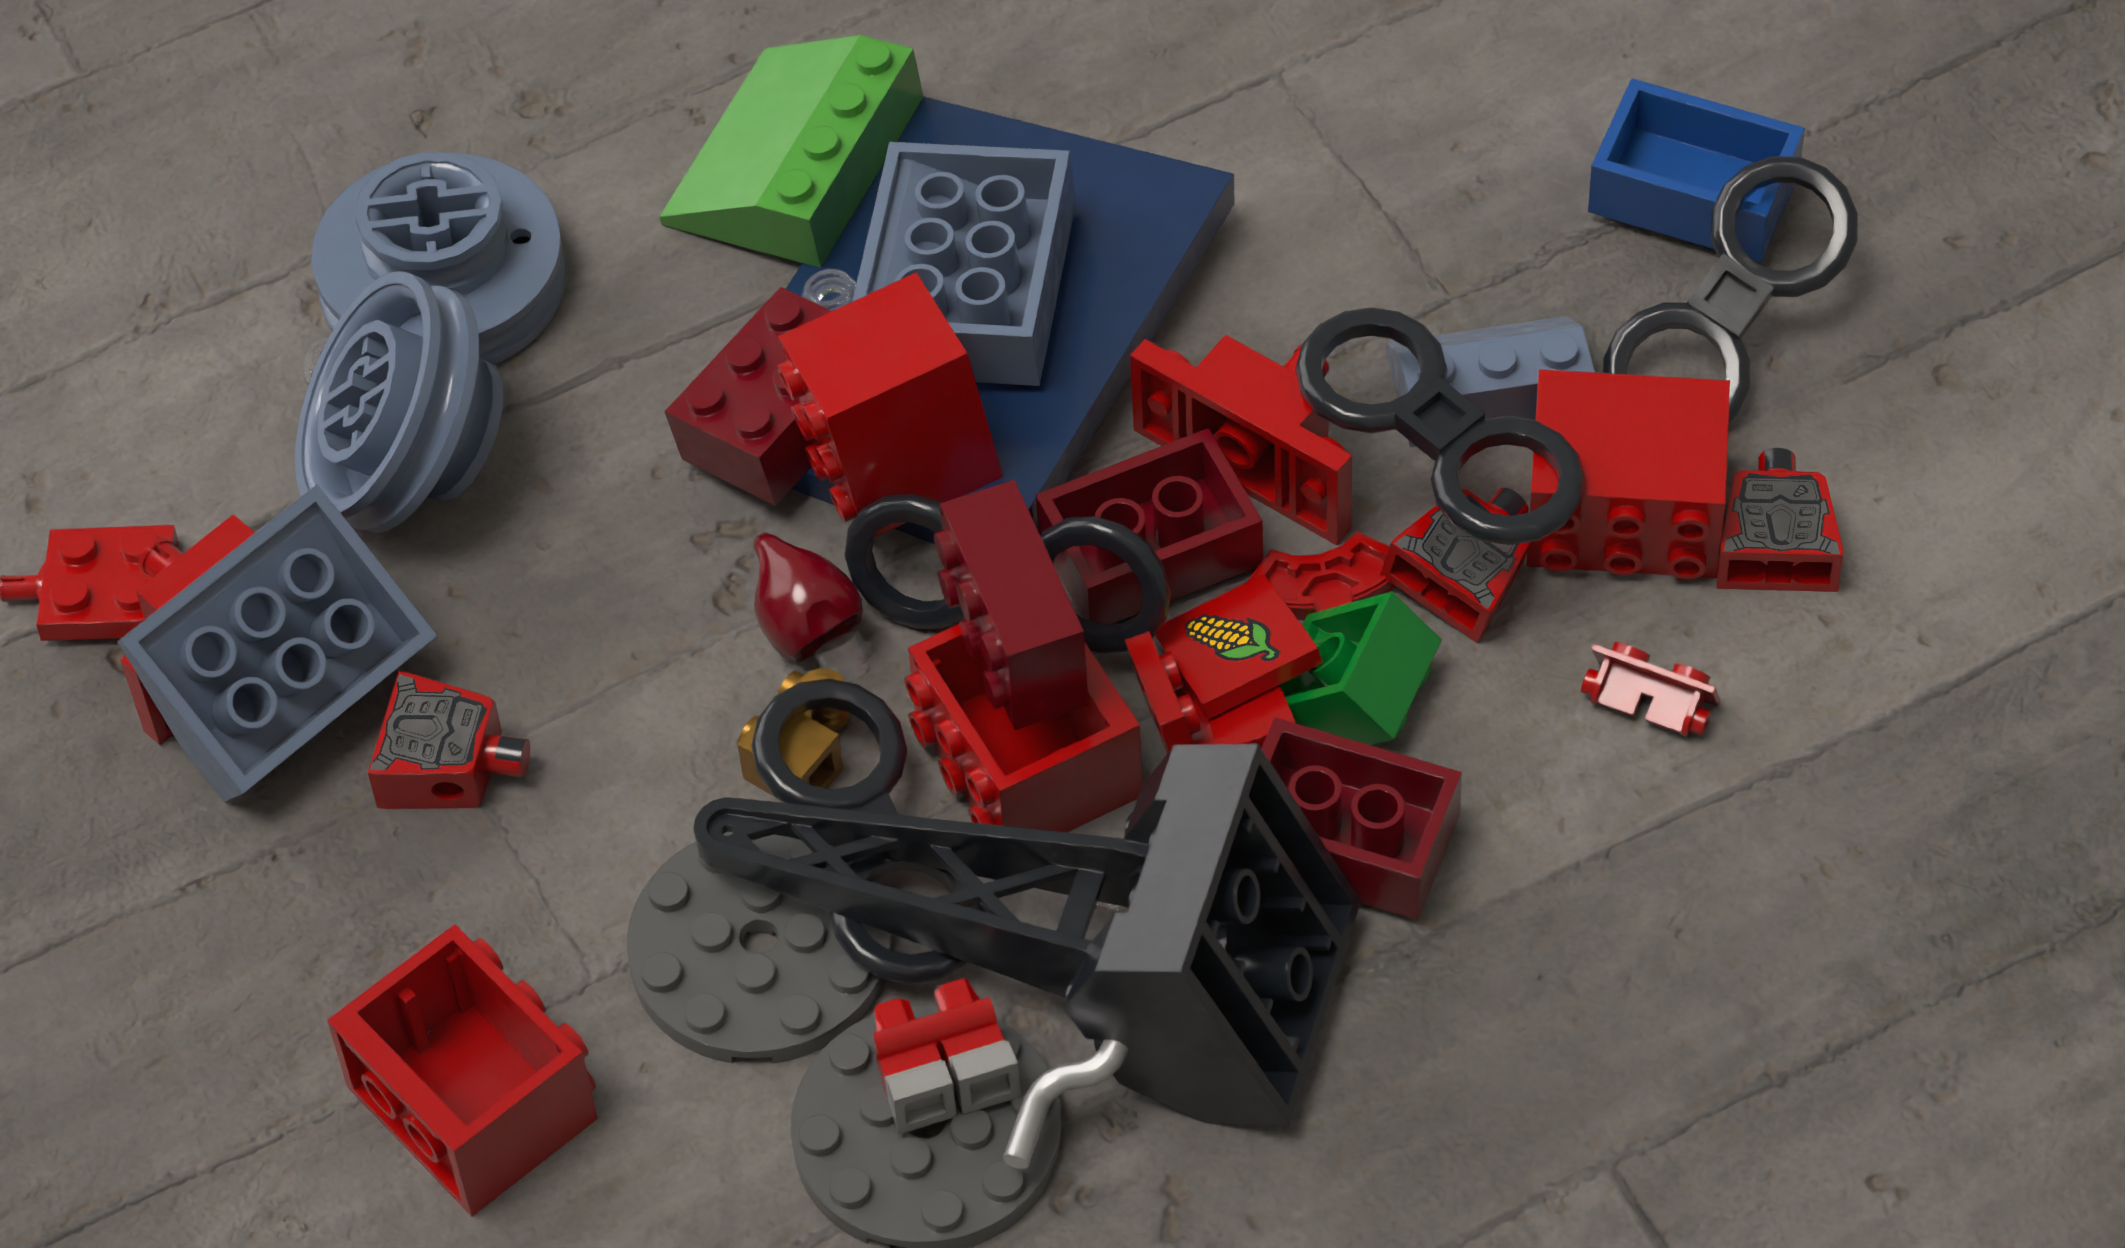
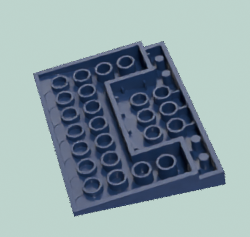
M923 97L897 142L1067 150L1071 154L1077 201L1040 386L976 382L1003 477L968 494L1015 480L1035 526L1038 528L1036 494L1064 484L1129 379L1131 375L1130 355L1144 339L1152 341L1235 204L1234 173ZM884 164L822 267L819 268L802 263L786 287L787 290L831 311L853 301ZM812 467L792 488L834 505L829 493V488L834 486L833 482L831 483L829 479L820 482ZM906 522L894 528L935 544L934 532L927 527Z

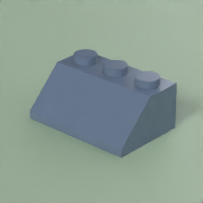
M1568 316L1434 335L1442 346L1448 369L1445 382L1485 413V419L1508 415L1536 420L1539 369L1595 373L1583 326ZM1393 341L1386 343V353L1397 398L1408 393L1419 380L1421 370L1418 360L1410 350ZM1408 440L1409 447H1414L1415 445Z

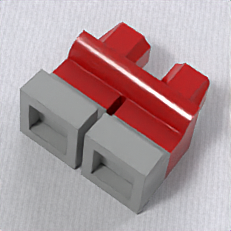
M966 978L942 984L934 991L935 1004L938 1009V1013L915 1019L909 1000L900 997L877 1004L874 1008L877 1031L873 1032L877 1068L898 1135L957 1117L954 1092L963 1114L1021 1097L1018 1061L1009 1041L1004 1040L997 1023L990 997L980 999Z

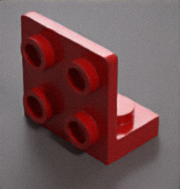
M1149 631L1125 640L1141 692L1167 753L1174 745L1258 744L1261 747L1274 717L1296 723L1280 685L1208 720L1183 685L1171 652L1159 655Z

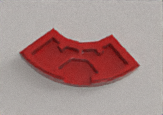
M1359 531L1352 535L1343 545L1319 555H1291L1270 549L1247 580L1248 582L1265 574L1298 620H1305L1306 616L1311 613L1388 593L1396 587L1386 576L1380 575L1389 546Z

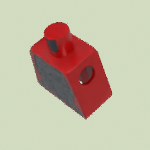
M1771 448L1763 451L1758 456V470H1741L1734 474L1720 544L1716 589L1838 592L1843 560V546L1826 477L1819 472L1796 471V456L1788 449Z
M1500 488L1488 503L1468 489H1461L1472 504L1489 513L1512 516L1529 512L1526 501L1517 492L1509 488ZM1436 505L1394 538L1390 544L1380 575L1386 576L1392 584L1478 644L1515 581L1531 542L1503 545L1480 541L1454 527Z
M399 671L368 770L376 806L382 809L476 808L483 803L491 773L515 777H524L526 775L530 760L529 739L501 735L502 729L496 702L489 696Z

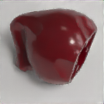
M766 532L755 538L753 548L759 558L760 567L755 593L754 612L762 632L772 647L783 658L795 663L801 662L844 636L861 622L863 614L862 597L849 577L833 562L812 551L789 544L779 537Z

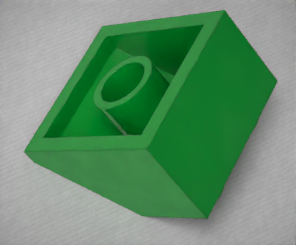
M1393 592L1308 614L1302 626L1319 648L1323 663L1280 684L1296 724L1368 745L1393 740L1407 723L1408 716L1406 713L1419 687L1425 683L1431 673V662L1442 639Z

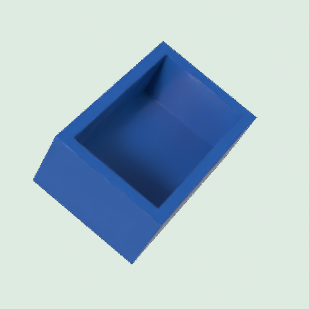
M1631 78L1591 165L1588 212L1714 249L1710 239L1711 210L1723 185L1744 166L1770 156L1802 157L1805 128ZM1774 183L1757 189L1743 202L1735 219V233L1742 250L1753 261L1762 262L1795 183Z

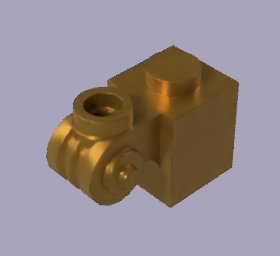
M818 668L807 672L805 675L798 671H793L782 682L777 695L800 682L828 678L846 681L840 673L828 668ZM832 708L808 710L788 723L780 734L778 743L782 760L795 776L810 785L828 788L844 769L839 734L835 732L841 730L847 724L850 718L849 712ZM757 715L746 723L738 739L737 746L742 775L746 781L774 796L757 773L751 748L756 721L759 717Z

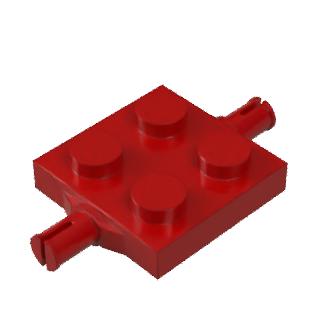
M175 525L50 529L46 560L38 574L1 575L2 602L39 600L36 626L41 641L122 638L145 620L136 591L153 577L140 569V556L148 545L162 556L163 552L154 544V540L161 537L168 538L178 549L179 541Z

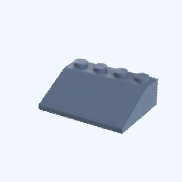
M889 142L853 301L917 272L966 350L976 382L1040 386L1077 201L1070 151Z
M316 484L117 642L185 754L222 800L226 802L245 793L433 640L437 634L320 486Z

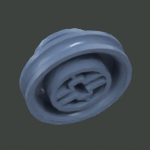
M421 152L396 159L390 164L366 174L344 190L331 204L318 225L312 246L313 274L318 288L321 309L331 332L349 305L373 281L390 272H407L424 279L430 286H443L454 290L468 300L474 311L478 326L479 358L493 365L500 363L525 348L547 327L561 303L566 284V263L558 218L548 197L529 177L515 168L491 158L472 154ZM526 236L530 238L525 244L513 243L517 237Z
M396 271L385 274L373 281L349 305L333 329L320 354L302 405L295 446V474L300 496L318 484L350 526L364 532L376 534L397 527L415 512L427 496L444 502L457 498L472 484L486 462L498 433L503 409V381L497 366L479 358V335L476 317L470 303L462 294L443 286H430L424 279L418 276Z

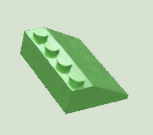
M863 35L765 48L659 216L661 225L821 268L883 166L889 142L898 141L924 97L914 48Z

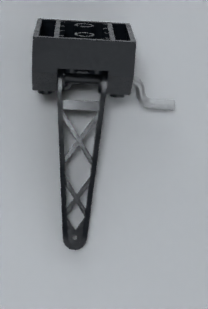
M1258 744L1174 745L1142 785L1134 810L1126 820L1125 836L1123 839L730 797L713 800L702 807L695 817L693 827L699 855L707 865L1065 998L1064 1010L1086 1039H1094L1096 1053L1083 1061L1059 1064L1045 1071L1031 1084L1021 1104L1003 1155V1160L1006 1164L1018 1169L1028 1168L1052 1102L1060 1094L1068 1090L1092 1087L1108 1079L1111 1075L1114 1076L1120 1085L1204 1123L1289 1126L1361 904V900ZM726 832H732V833H733V834H731V835H729V836H725V835H724ZM774 834L799 839L813 853L788 860L763 853L752 840ZM877 855L948 870L965 889L931 898L860 879L846 862ZM978 877L992 879L994 881L983 883ZM1033 888L1069 895L1056 931L1020 922L998 898ZM1097 902L1129 908L1127 913H1115L1093 940L1085 939ZM981 904L987 912L968 907Z

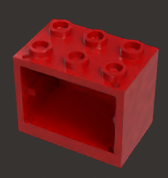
M917 272L778 336L786 362L777 365L779 375L791 399L799 398L800 403L791 407L792 414L805 440H813L814 443L805 447L807 458L820 482L829 479L831 483L833 482L834 486L829 488V493L844 523L855 519L863 507L885 495L914 493L943 503L962 497L1003 477L968 354ZM891 523L877 530L874 538L904 523Z
M1539 369L1536 421L1561 433L1576 450L1580 457L1586 482L1580 507L1564 527L1539 541L1531 542L1527 553L1526 566L1544 567L1560 572L1576 569L1608 571L1616 575L1641 573L1673 575L1680 579H1695L1698 577L1717 578L1726 499L1730 380ZM1534 451L1530 512L1546 504L1558 487V479L1554 468L1543 456Z
M960 624L908 647L911 674L904 678V682L915 708V711L908 714L911 728L923 748L932 745L940 757L938 766L942 778L954 796L963 793L971 806L968 809V813L972 823L1067 833L1138 799L1143 785L1140 724L1086 643L1085 657L1089 706L1014 730L1004 707L998 709L992 707L982 678V672L987 671V667L982 656L973 659L970 657L962 637Z
M454 924L330 1017L327 1022L347 1088L461 1207L473 1217L598 1119L592 1091L596 1089V1084L586 1069L584 1058L589 1055V1052L578 1033L567 1023L557 1026L545 1014L546 1008L535 990L524 980H520L515 984L503 972L504 967L499 956L484 939L478 938L473 942Z

